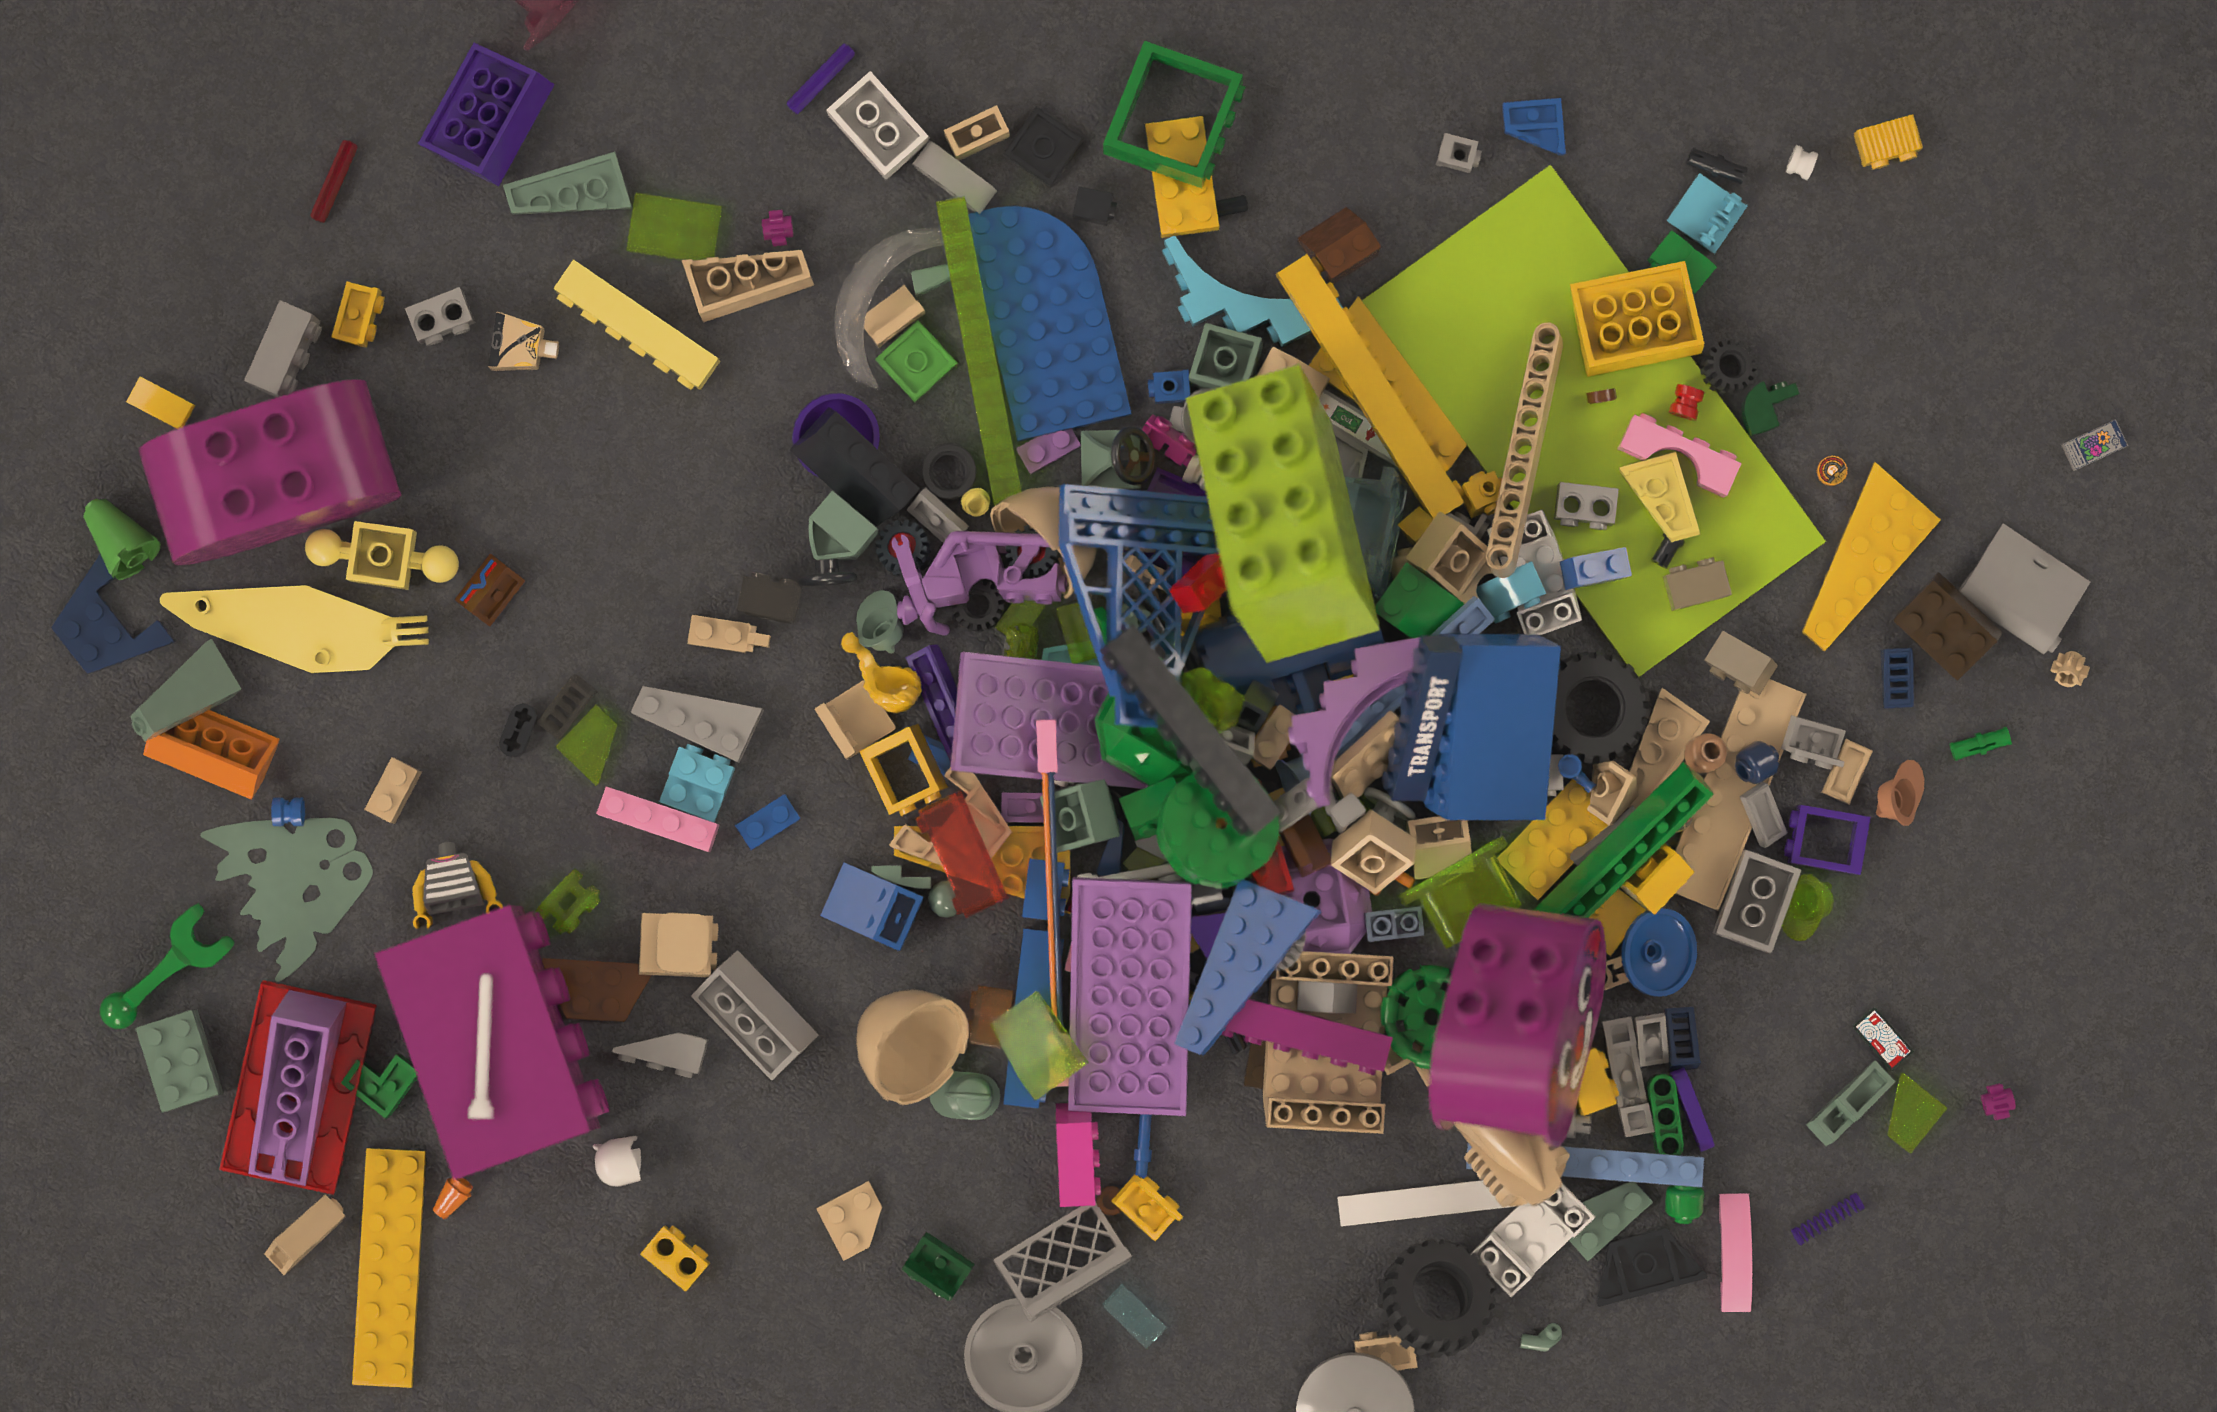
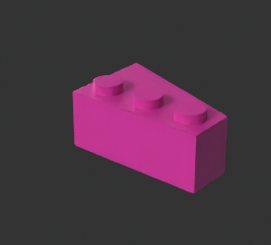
M1056 1103L1060 1207L1095 1206V1195H1101L1100 1177L1094 1178V1168L1100 1167L1099 1150H1093V1140H1098V1122H1092L1091 1112L1068 1111V1103Z

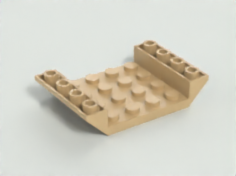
M1302 951L1298 960L1291 967L1271 973L1268 1004L1384 1034L1385 1027L1381 1026L1380 1010L1383 997L1387 996V986H1392L1393 957ZM1298 981L1357 984L1356 1013L1297 1010ZM1266 1041L1263 1085L1266 1127L1384 1133L1385 1104L1380 1103L1382 1071L1376 1070L1375 1075L1358 1071L1359 1065L1348 1063L1347 1068L1330 1064L1331 1058L1319 1055L1318 1060L1301 1056L1302 1050L1291 1048L1290 1053L1273 1049L1274 1043Z

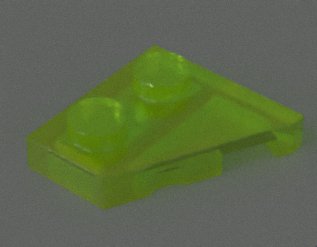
M1902 1073L1899 1078L1887 1136L1911 1154L1944 1114L1947 1107Z

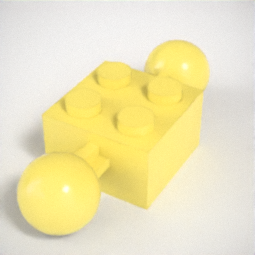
M354 521L351 542L341 541L340 537L332 530L319 529L311 533L305 543L307 557L318 566H330L339 559L349 560L346 580L356 583L409 590L412 569L422 570L429 580L443 583L451 580L459 568L456 553L447 546H433L425 553L414 552L417 532L407 528Z

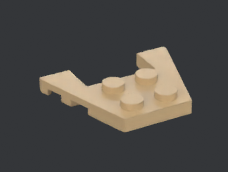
M950 767L944 776L967 794L964 801L930 843L905 824L889 845L892 848L976 878L1012 831L975 774L951 771Z

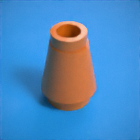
M453 1176L452 1178H447L432 1210L439 1217L447 1219L449 1215L471 1196L470 1192L473 1186L463 1177L455 1180Z

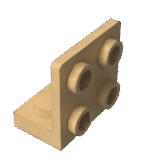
M865 680L830 702L823 703L815 708L818 716L847 760L859 753L860 750L867 748L896 729L887 712L873 701L863 687Z

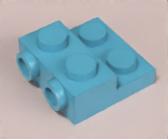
M687 744L685 749L679 747L659 802L715 823L735 768L729 766L730 759L714 754L713 759L702 756L703 749L690 744Z

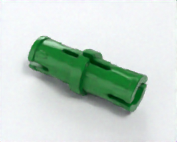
M2003 727L2002 729L1981 734V732L1974 733V737L1954 743L1951 742L1949 745L1953 759L1957 761L1958 759L1976 754L1986 755L1987 751L2012 745L2007 727Z

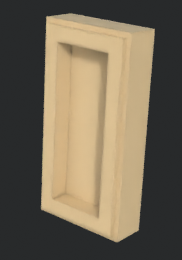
M1845 739L1837 759L1845 762L1844 766L1833 765L1821 793L1843 803L1850 804L1873 751Z

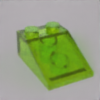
M1038 990L990 1023L1018 1078L1035 1101L1089 1063Z

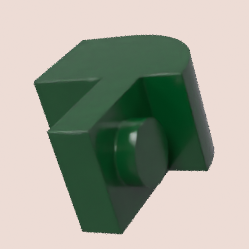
M1783 381L1770 386L1771 392H1768L1765 382H1761L1748 392L1742 403L1741 416L1749 437L1780 426L1773 405L1798 396L1799 391L1796 383L1788 385L1787 381Z

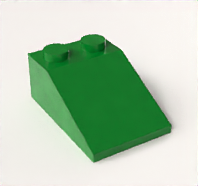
M1406 562L1376 604L1375 610L1378 616L1411 639L1420 638V636H1430L1465 603Z

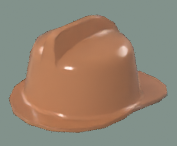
M1906 760L1903 762L1895 778L1883 783L1879 787L1876 810L1878 817L1897 820L1903 826H1909L1913 822L1924 791L1923 771L1916 761Z

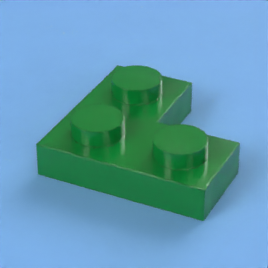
M396 1054L381 1075L364 1062L356 1096L385 1119L390 1118L418 1078L413 1063L402 1054ZM359 1059L341 1082L350 1091L355 1087L349 1081L359 1069Z

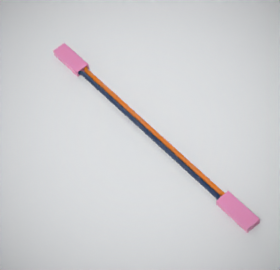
M1056 719L1036 720L1038 772H1041L1043 782L1052 1032L1048 1034L1050 1087L1069 1086L1068 1034H1065L1063 1026L1054 775L1055 772H1058Z

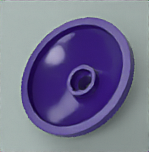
M829 393L813 399L801 410L793 427L792 442L794 446L823 412L830 407L837 411L876 449H878L879 426L873 412L861 400L844 393ZM798 458L799 462L803 465L805 469H807L813 475L817 476Z

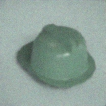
M880 590L866 597L857 611L858 640L864 647H872L877 651L886 650L892 654L895 652V645L903 636L904 629L901 620L897 616L895 596L889 591Z
M954 1071L946 1083L930 1095V1102L934 1109L942 1116L955 1119L980 1120L991 1116L998 1108L1000 1090L996 1082L987 1075Z

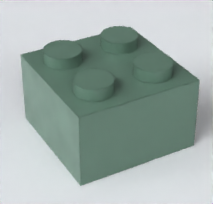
M1205 323L1189 374L1190 386L1214 390L1254 378L1263 349L1262 338Z

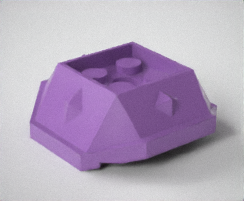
M1323 839V842L1329 854L1332 857L1333 839ZM1281 846L1294 886V892L1285 895L1303 904V898L1308 893H1314L1320 899V904L1315 909L1322 911V913L1306 928V939L1302 951L1351 954L1367 932L1364 913L1372 912L1369 890L1331 865L1301 878L1286 847ZM1251 878L1249 882L1257 885L1254 879Z

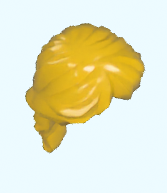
M853 632L846 633L843 636L841 646L846 652L857 654L860 660L859 668L865 680L863 687L875 703L888 712L900 713L905 712L918 701L922 689L920 677L916 671L909 667H880L875 662L871 651L859 643L858 638Z

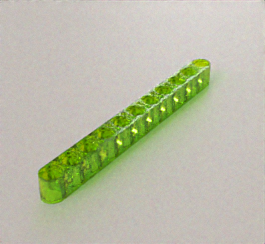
M965 196L936 201L990 486L994 506H996L1009 496L1021 492V486Z

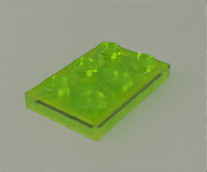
M635 193L626 250L627 252L679 260L692 259L695 261L715 257L723 207Z

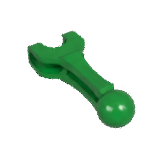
M200 903L192 905L174 921L170 932L172 947L148 975L127 989L125 993L113 992L102 1000L100 1017L108 1027L113 1029L129 1027L137 1017L138 1006L162 981L189 965L200 968L212 967L232 949L235 941L229 936H223L211 945L202 944L196 940L193 934V927L204 913V908Z

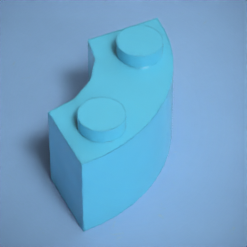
M1532 561L1517 567L1511 576L1506 578L1496 577L1477 586L1476 589L1479 600L1495 618V624L1511 617L1509 611L1521 605L1528 609L1541 603L1539 597L1546 594Z

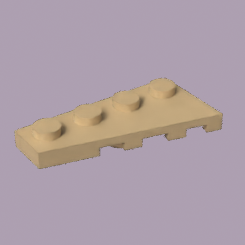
M1663 688L1660 689L1629 770L1637 778L1639 795L1628 808L1632 805L1637 808L1679 767L1684 759L1687 743L1701 735L1710 722Z

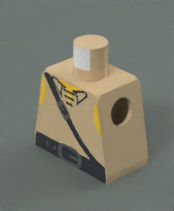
M496 312L488 367L494 371L539 369L540 357L557 359L559 342L544 340V328L540 325Z

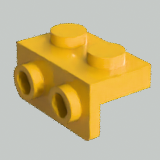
M346 282L331 338L367 348L368 342H373L376 335L377 325L373 324L376 313L380 314L383 309L385 297L381 296L382 291L379 288H370Z
M1134 1175L1113 1198L1112 1202L1145 1234L1156 1241L1174 1219L1180 1221L1183 1218L1177 1211L1180 1206L1167 1195L1163 1198L1157 1192L1160 1187L1149 1177L1146 1176L1143 1179Z

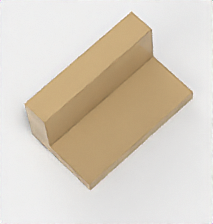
M903 285L860 317L858 321L878 348H880L923 316L925 310L915 300L906 286Z

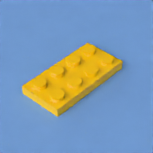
M1203 116L1145 124L1148 150L1150 152L1197 168L1207 143ZM1152 171L1161 238L1219 230L1212 175L1210 180L1206 179L1203 187L1199 188Z
M1574 779L1546 806L1545 820H1532L1495 859L1536 900H1539L1574 863L1570 858L1572 851L1577 847L1586 845L1608 826V824L1587 811L1590 805L1591 792L1588 793L1584 790L1585 788Z

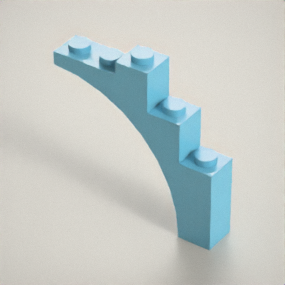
M1175 235L1164 240L1166 248L1162 250V253L1169 266L1175 265L1179 273L1175 278L1182 292L1188 291V294L1180 297L1181 306L1178 307L1185 323L1190 321L1194 327L1225 312L1226 316L1222 317V320L1227 329L1247 333L1269 322L1270 326L1266 328L1273 343L1279 342L1281 348L1312 333L1291 299L1261 298L1243 294L1227 287L1205 273L1187 255ZM1336 298V300L1338 301V303H1339V305L1341 306V308H1343L1342 305H1341V303H1340V301H1339V299Z

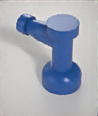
M1569 754L1559 760L1558 770L1563 777L1574 779L1588 793L1594 789L1596 784L1590 781L1586 774L1581 771L1582 764L1577 756Z

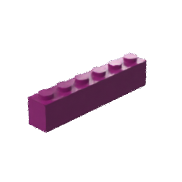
M1248 999L1245 1002L1246 1005L1239 1013H1236L1221 1034L1233 1038L1234 1033L1245 1035L1244 1041L1261 1045L1262 1040L1274 1043L1273 1049L1290 1053L1291 1048L1302 1050L1301 1056L1318 1060L1319 1055L1331 1058L1330 1064L1347 1068L1348 1063L1359 1065L1358 1071L1375 1075L1376 1070L1384 1072L1393 1037L1252 999Z

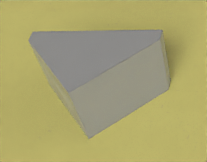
M1298 981L1297 1010L1356 1013L1357 984Z

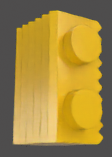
M1913 114L1859 129L1854 133L1863 167L1871 165L1872 170L1888 166V160L1899 157L1900 162L1914 159L1917 157L1916 152L1923 148Z

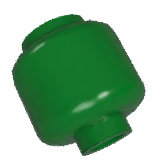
M1669 1185L1667 1187L1665 1212L1674 1218L1675 1222L1690 1224L1693 1219H1697L1702 1215L1704 1190L1701 1187Z

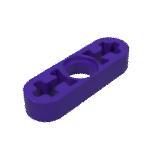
M1685 1068L1670 1072V1077L1675 1081L1677 1096L1700 1152L1715 1147Z

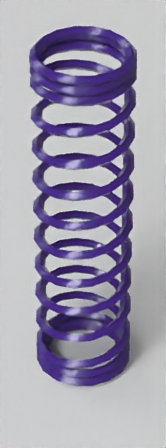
M1854 1192V1194L1850 1195L1851 1202L1844 1198L1845 1206L1838 1202V1208L1832 1205V1212L1826 1209V1216L1820 1212V1220L1816 1216H1813L1814 1223L1807 1219L1808 1227L1801 1223L1802 1231L1798 1227L1791 1229L1797 1243L1800 1246L1805 1244L1799 1232L1809 1242L1803 1226L1815 1238L1809 1222L1820 1235L1821 1232L1816 1220L1827 1231L1822 1216L1833 1228L1828 1212L1839 1224L1834 1208L1843 1220H1846L1840 1205L1852 1217L1846 1201L1856 1213L1858 1211L1854 1202L1860 1211L1864 1210L1865 1207L1857 1193Z

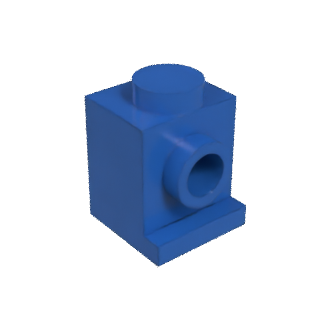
M1189 371L1153 373V380H1148L1149 397H1155V404L1186 402V398L1190 397ZM1171 381L1174 383L1175 388L1172 391H1166L1163 388V384Z

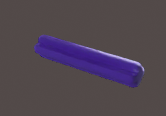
M842 44L787 101V106L790 110L799 114L854 57L855 52L849 45Z

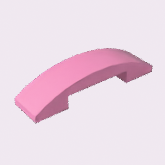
M1749 1193L1719 1194L1722 1282H1720L1721 1312H1751L1752 1233Z

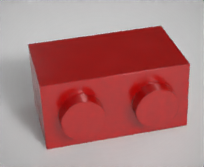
M1220 553L1205 555L1169 589L1184 614L1206 610L1228 589Z

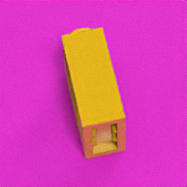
M919 724L909 726L859 751L889 815L899 812L900 816L908 814L917 809L915 803L924 800L928 804L942 797L940 791L948 788ZM909 742L930 787L898 802L877 757Z

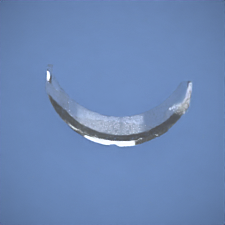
M923 228L909 230L879 242L855 263L851 274L844 280L835 309L837 346L842 361L853 379L876 393L880 388L872 375L865 354L864 323L873 294L886 275L908 257L932 247L958 245L967 250L969 247L968 240L945 229Z

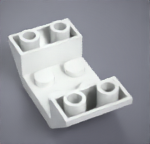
M1543 510L1527 515L1516 565L1517 568L1532 561L1546 594L1539 597L1541 603L1525 609L1524 605L1518 607L1517 615L1523 632L1530 635H1542L1582 621L1575 589L1565 590L1560 561L1564 559L1555 534ZM1492 528L1487 529L1489 538H1490V534H1491V529H1492ZM1507 528L1503 530L1500 537H1510L1514 529ZM1500 557L1502 565L1507 562L1508 557Z
M1562 1183V1186L1544 1202L1536 1206H1532L1529 1203L1517 1206L1470 1255L1473 1253L1478 1255L1480 1259L1477 1262L1480 1266L1486 1265L1490 1271L1489 1275L1512 1297L1533 1277L1534 1273L1568 1240L1582 1231L1595 1216Z

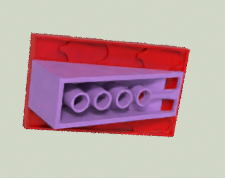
M266 980L261 982L219 1170L322 1193L335 1194L355 1109L356 1094L362 1075V1064L365 1062L377 1009L376 1004L312 990H304ZM359 1059V1069L349 1081L355 1087L350 1091L341 1082Z

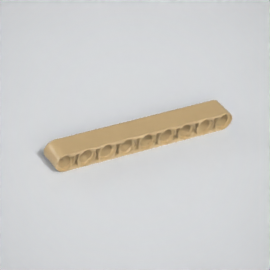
M1549 322L1538 325L1533 333L1486 553V561L1491 572L1499 578L1511 576L1516 569L1563 349V340L1558 328ZM1548 335L1555 336L1552 343H1541L1544 337ZM1539 364H1550L1545 371H1536V367ZM1536 390L1544 392L1538 399L1530 398V395ZM1527 419H1538L1534 426H1524ZM1522 446H1532L1529 453L1523 455L1518 453ZM1516 474H1526L1521 482L1512 481ZM1509 502H1520L1519 506L1516 509H1506L1507 504ZM1507 528L1514 529L1510 537H1500L1503 530ZM1498 557H1508L1504 565H1494Z

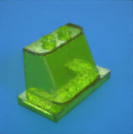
M1503 836L1497 837L1466 857L1397 895L1403 906L1417 900L1445 949L1462 940L1468 918L1479 903L1514 908L1522 906L1495 855L1509 846Z

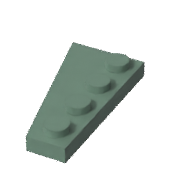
M615 152L503 185L512 215L632 209Z

